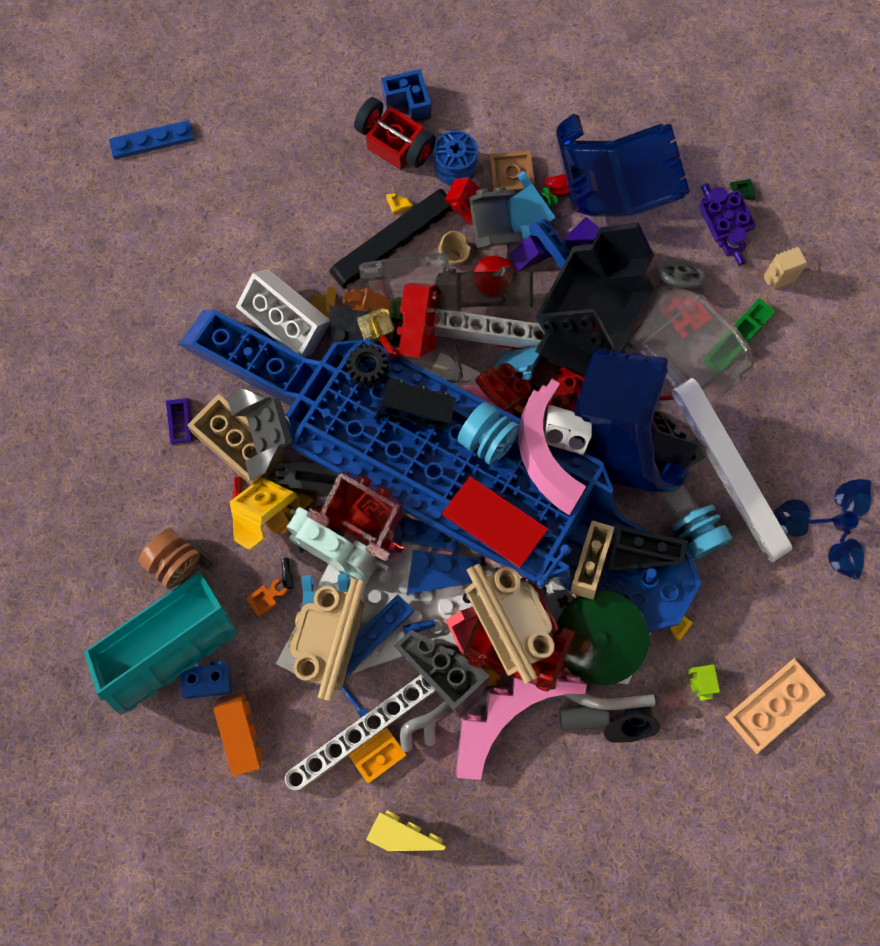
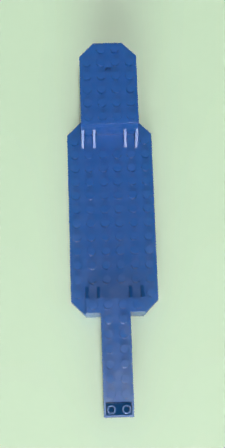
M202 310L179 343L184 349L291 406L285 417L295 452L504 567L515 569L520 576L532 583H537V580L545 575L561 553V547L566 544L571 548V552L562 558L548 579L571 591L591 521H596L614 527L612 540L596 591L616 592L634 602L647 621L649 633L679 625L701 585L692 554L687 550L681 567L607 573L618 525L647 532L651 531L626 519L616 510L613 487L602 461L585 452L584 455L548 445L557 463L571 477L586 486L570 515L566 514L550 502L532 481L522 461L518 435L508 452L494 465L487 464L485 458L480 459L477 456L479 447L474 451H469L458 443L459 432L468 417L480 404L487 401L398 355L395 359H390L383 347H381V351L384 350L389 363L387 378L383 377L384 382L382 384L377 382V387L371 384L370 388H366L365 385L359 387L358 383L355 384L352 378H350L346 366L347 357H350L349 353L351 350L356 352V346L360 349L363 348L362 344L365 343L367 347L370 344H374L375 348L379 346L366 338L334 342L322 361H316L295 353L216 310ZM367 359L360 363L359 369L364 373H369L375 370L377 363L372 359ZM388 379H401L405 384L412 386L422 385L430 391H443L455 397L456 401L452 420L446 430L419 427L416 426V422L403 420L402 424L395 423V418L381 416V420H375L374 415L378 397ZM492 405L500 411L499 419L507 416L510 418V422L514 421L520 424L519 418ZM469 476L548 528V532L521 569L442 516L444 509Z

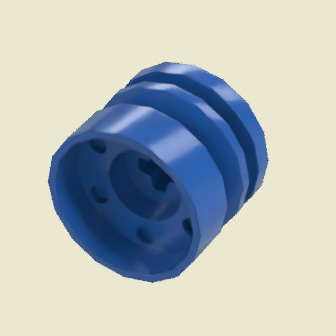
M455 130L449 131L441 135L435 143L434 171L440 181L449 186H452L455 179L469 177L472 180L476 173L478 147L476 141L468 133Z

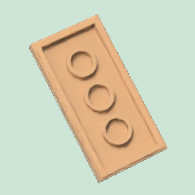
M794 658L726 715L725 718L751 749L758 754L821 700L826 693Z

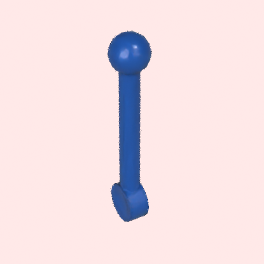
M565 544L561 547V553L545 575L537 580L538 587L543 588L546 585V580L557 567V564L565 555L571 552V548Z
M343 684L342 691L359 711L358 715L362 718L367 714V710L361 708Z

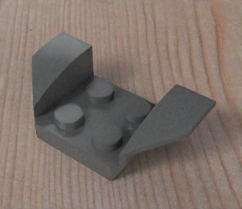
M242 388L227 397L232 416L247 417L254 447L257 455L245 461L249 479L252 481L268 471L276 453L291 443L292 438L281 400L264 397Z

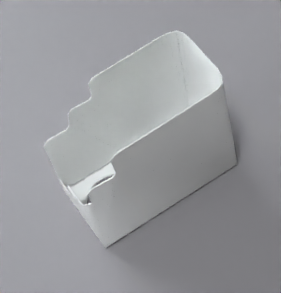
M548 405L543 418L546 443L553 447L584 455L591 438L592 424L583 421L581 417L575 416V413L572 411ZM574 436L583 437L585 439V442L582 443V440L574 438Z

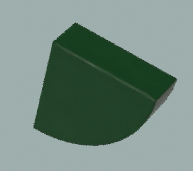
M751 179L730 182L731 190H739L742 197H744L743 199L755 200L756 196Z

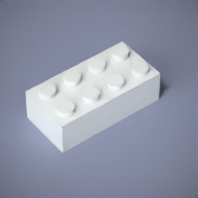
M269 269L253 272L236 305L237 309L280 345L303 357L314 353L330 324L329 318Z

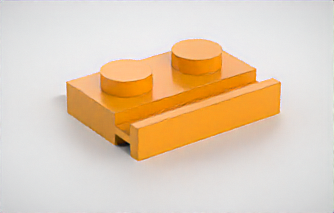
M386 727L348 756L369 784L407 755L401 750L400 745Z

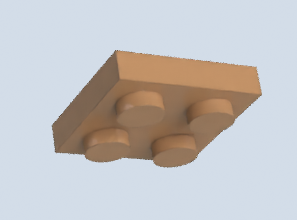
M531 151L489 154L493 189L506 187V191L515 190V193H519L525 189L518 180V174L523 171L535 187Z

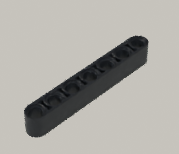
M438 189L335 263L329 273L343 289L348 288L347 285L359 280L364 276L363 273L368 270L370 272L381 264V260L387 259L396 253V249L401 246L403 248L414 240V236L425 232L430 228L429 225L432 223L436 224L446 216L447 212H452L451 206L445 201L447 193L443 189Z

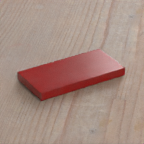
M470 476L442 512V516L519 569H521L548 532V528Z

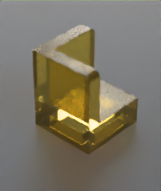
M380 308L356 318L364 340L373 341L395 330L389 312L386 309Z

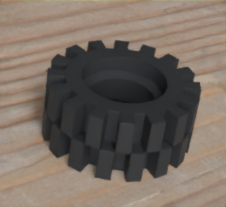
M366 343L362 344L363 348L361 349L356 346V352L351 350L349 353L350 357H347L346 360L350 378H352L355 384L358 383L359 387L365 385L366 388H370L371 384L377 387V382L382 384L384 382L383 377L387 378V371H389V363L384 350L381 351L379 346L375 348L374 344H370L369 347L366 346ZM367 359L374 360L377 365L372 372L364 373L359 369L362 361Z

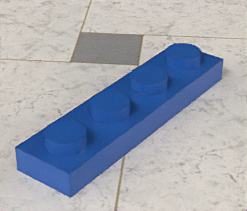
M189 120L109 138L114 160L194 141Z
M398 594L357 633L346 672L347 677L414 613V610Z

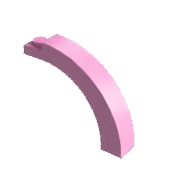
M552 379L548 386L543 385L539 392L533 390L525 406L519 424V449L524 466L540 492L556 507L570 515L586 486L571 477L557 463L545 440L543 430L544 412L560 384Z

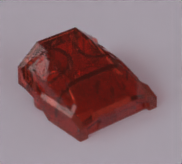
M508 363L492 367L475 379L482 392L497 407L506 412L529 400L532 391L530 392V383L525 379H518L515 375V368Z

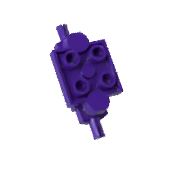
M706 183V185L701 186L705 198L702 199L699 209L715 242L718 243L719 247H722L725 255L734 256L738 266L744 265L746 261L742 252L747 247L745 242L746 232L755 229V221L739 190L727 194L726 190L722 187L711 190L709 183Z

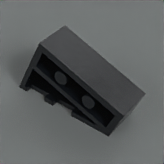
M329 305L331 346L334 342L366 338L383 347L380 342V337L383 335L388 338L392 346L400 345L401 335L397 334L398 327H401V323L393 318Z
M388 379L379 394L374 419L381 420V416L395 418V423L402 424L403 420L416 422V426L446 430L451 424L456 398L450 396L447 392L430 391L422 385L412 386L405 384L401 379Z
M642 406L638 417L642 422L634 434L645 456L652 461L661 460L687 469L698 444L694 441L686 440L687 434L683 431L679 434L675 430L676 424L664 413Z
M618 525L607 573L681 567L684 563L688 541Z

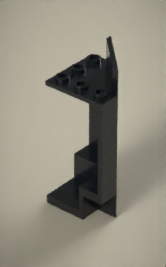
M639 222L600 227L592 244L574 246L536 315V319L545 334L535 352L589 381L592 380L600 362L620 361L654 290L646 273L654 254Z

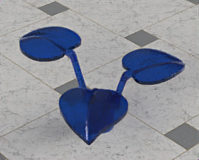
M851 480L837 488L834 500L838 506L843 508L842 513L837 514L833 518L810 520L809 507L805 502L798 499L786 501L774 510L773 514L784 533L790 536L799 537L806 535L808 524L833 523L837 530L843 531L840 543L830 547L828 560L831 567L838 573L852 579H859L864 565L862 546L856 539L845 541V538L851 534V529L857 527L859 523L858 517L865 515L870 508V480Z

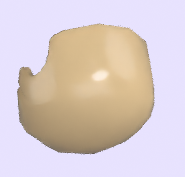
M449 231L443 235L439 244V254L442 260L451 266L462 265L468 260L471 247L467 242V236L458 231ZM452 251L457 252V253L459 254V256H457V255H455L454 253H452Z

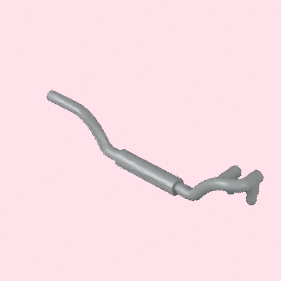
M510 686V687H502V688H507V689H508V692H511V691H512V686ZM494 688L484 689L478 702L472 708L486 707L488 690L494 691ZM588 694L559 695L567 697L583 706L600 710H622L655 706L653 694L621 698H599ZM443 702L433 711L403 724L400 728L401 750L403 752L412 751V733L421 728H424L425 745H435L436 722L445 717L452 709Z

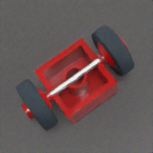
M375 97L367 99L359 109L354 121L355 130L366 135L367 149L399 170L402 169L406 162L415 168L422 166L432 153L436 136L424 130L422 125L391 106L382 115L383 103Z

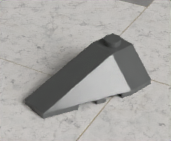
M410 630L394 645L459 718L478 702L490 680V676L474 660L459 655L454 650L447 649L415 631Z

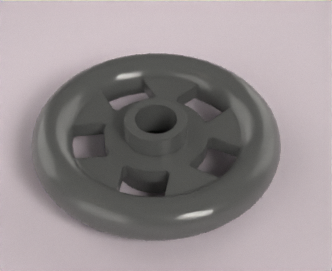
M669 260L662 262L657 268L659 278L676 288L699 289L707 283L708 278L705 271L697 265L686 261Z

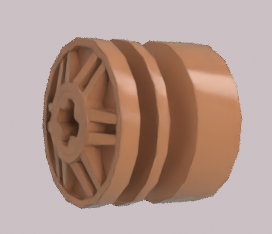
M168 528L160 532L147 544L138 558V563L150 574L156 573L155 579L162 582V585L169 590L179 585L198 564L201 555L195 549L192 550L191 545H183V538L172 528Z

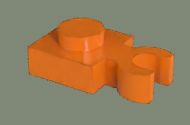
M281 579L273 580L269 589L265 585L261 586L246 598L258 617H263L279 604L275 598L288 594L289 590L287 588L281 591L277 590V586L283 582Z

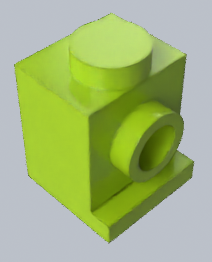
M714 664L693 667L687 670L688 675L693 674V678L690 679L691 689L693 692H696L700 701L714 699L713 695L720 693Z

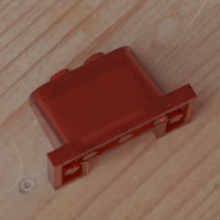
M346 471L339 472L325 504L310 508L307 517L324 527L335 525L367 543L366 551L384 561L401 556L404 547L393 542L404 502L391 495V490L383 486L378 488L371 484L372 480L366 476H357Z

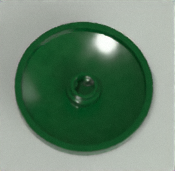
M598 590L593 600L578 596L564 608L557 621L558 629L555 631V644L558 655L565 667L573 675L581 677L580 679L596 685H610L621 682L633 675L645 660L650 642L647 621L638 606L619 593Z

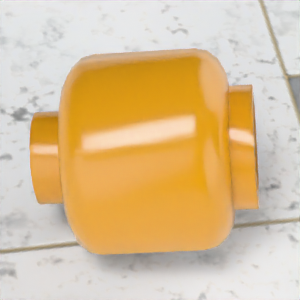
M288 505L265 522L271 533L281 532L283 535L289 531L287 525L294 515L290 513L291 509Z

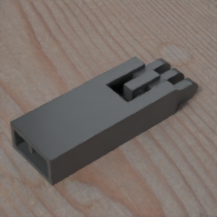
M292 461V464L277 463L276 465L277 469L285 471L275 472V477L284 479H275L274 483L282 487H288L294 493L356 499L357 485L319 464ZM299 473L314 475L313 481H307V476L299 477Z

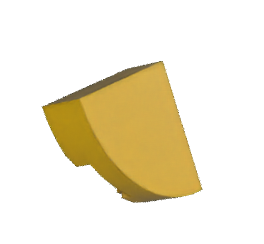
M394 193L386 194L393 215L413 208L409 199Z
M684 616L679 625L670 628L673 636L680 641L693 622Z

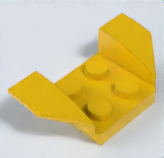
M260 478L230 501L234 541L251 551L265 540L262 525L287 505L296 510L298 507L304 509L314 500L303 493H294L267 479Z

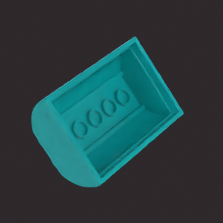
M199 571L83 653L97 695L102 701L105 700L118 714L124 715L126 712L135 709L144 699L152 697L160 688L173 682L185 670L193 668L205 656L213 654L219 646L234 639L238 631L205 577Z

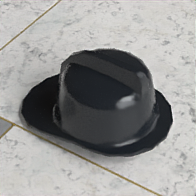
M650 707L624 709L621 718L610 722L605 727L604 735L612 743L634 742L656 735L660 730V724L652 716V709Z

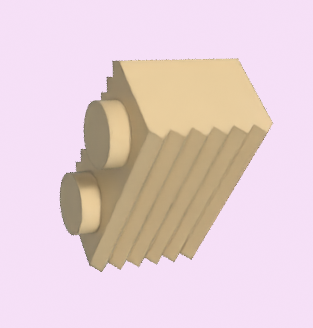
M800 248L788 249L787 252H780V254H776L766 273H764L766 283L771 285L773 290L796 282L798 276L805 269L804 267H806L807 262Z

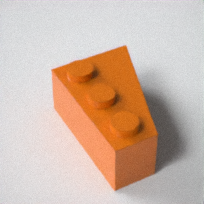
M245 691L217 698L213 710L232 777L260 769L264 755L261 746L257 747L256 738H258L255 724H252L250 715H252L249 701L246 699Z

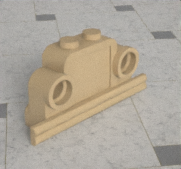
M480 564L468 568L467 572L473 583L465 589V592L506 673L510 676L518 671L524 684L538 678L531 664L549 657L554 651L553 639L548 635L552 629L551 619L539 600L538 592L533 589L530 583L520 582L519 574L511 567H503L487 577Z
M352 578L348 592L336 590L331 586H323L316 591L314 604L308 603L304 605L301 612L299 611L296 615L295 625L297 626L295 633L290 636L288 643L292 656L297 658L293 667L294 673L303 681L321 685L317 697L319 699L332 702L335 690H342L366 605V600L362 596L365 581Z

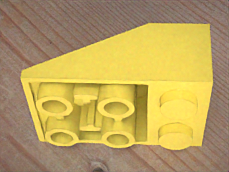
M388 810L385 814L379 812L366 839L386 851L444 850L446 847L441 844L442 838L432 833L427 837L420 833L421 827L409 821L407 825L399 822L400 816Z

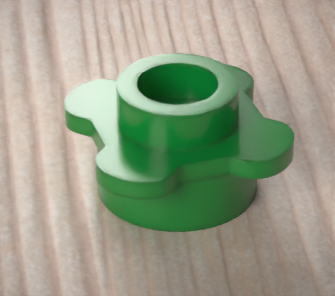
M549 188L542 189L540 196L552 211L553 205L558 203V197L553 195Z

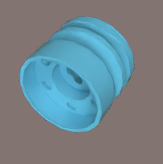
M484 402L472 412L464 423L458 435V443L469 451H474L479 447L477 456L480 459L485 458L487 464L494 465L511 448L518 435L520 425L514 421L510 422V418L507 416L499 419L500 411L488 402Z
M713 504L686 514L672 527L674 533L685 530L677 538L683 540L690 538L691 542L687 544L686 550L691 552L694 561L719 549L733 539L725 525L717 528L714 527V524L721 518L719 514L708 517L716 511Z

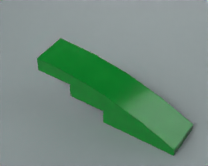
M758 298L735 325L727 331L702 362L719 375L776 311Z

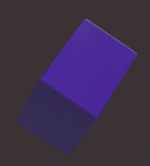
M585 217L566 236L565 244L568 248L592 244L600 228L589 218Z
M528 236L509 253L518 272L552 257L544 249L543 243L538 236Z

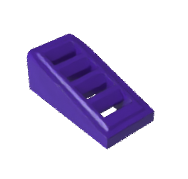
M190 398L166 400L170 444L193 442V434L187 426L192 421ZM184 406V410L174 411V407ZM185 415V419L174 420V416ZM186 423L184 428H175L174 425ZM187 432V436H182L187 438L175 439V433Z

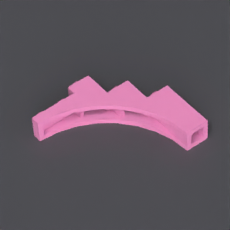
M535 663L531 665L538 678L524 684L517 671L513 674L511 692H508L507 688L494 687V691L488 690L485 718H482L481 714L468 713V716H462L456 767L457 778L481 780L484 763L492 743L502 728L515 715L530 705L549 697L564 694H586V683L580 680L581 677L567 675L566 679L557 678L556 674L543 673V677H541L540 669L535 667Z

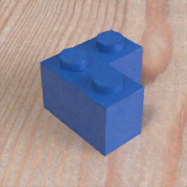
M421 69L381 78L382 93L387 109L389 106L395 108L407 105L412 120L419 121L431 118V102Z

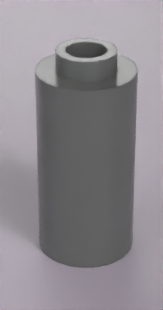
M583 705L559 707L561 731L605 728L613 721L612 710L594 709Z

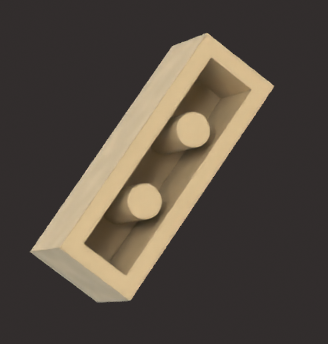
M591 521L573 579L572 594L594 599L612 540L613 526Z

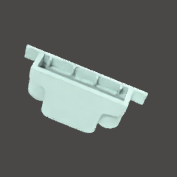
M300 507L297 510H290V513L294 515L287 525V529L291 532L289 537L291 542L347 574L349 577L365 581V585L377 567L387 573L391 571L390 566L376 559V553L358 541H354L352 544L345 538L319 524V520L314 515Z

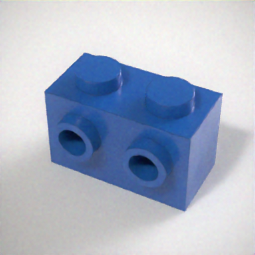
M212 661L210 666H201V663H197L193 668L185 670L180 674L181 693L185 699L232 694L231 669L228 664H224V661Z

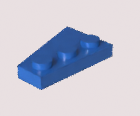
M413 550L407 596L472 584L473 582L467 569L480 564L481 559Z

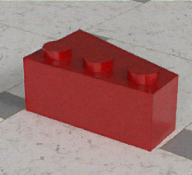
M413 282L404 285L400 313L403 314V326L398 327L397 334L401 335L400 346L395 348L397 355L420 358L436 348L437 336L434 334L438 323L436 304L439 301L437 285Z

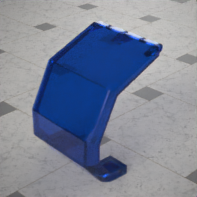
M572 114L557 127V150L570 204L575 212L589 217L633 216L683 199L690 192L687 179L680 180V178L685 176L682 160L678 159L680 153L677 142L670 143L675 139L672 124L665 126L658 124L614 141L576 140L584 135L580 116L577 114Z
M597 349L591 356L573 412L575 416L581 417L583 421L592 424L591 438L585 453L603 462L611 483L653 492H674L682 486L690 474L687 467L668 463L659 476L655 466L651 422L668 372L667 358ZM576 436V439L582 440V443L585 442L583 437Z

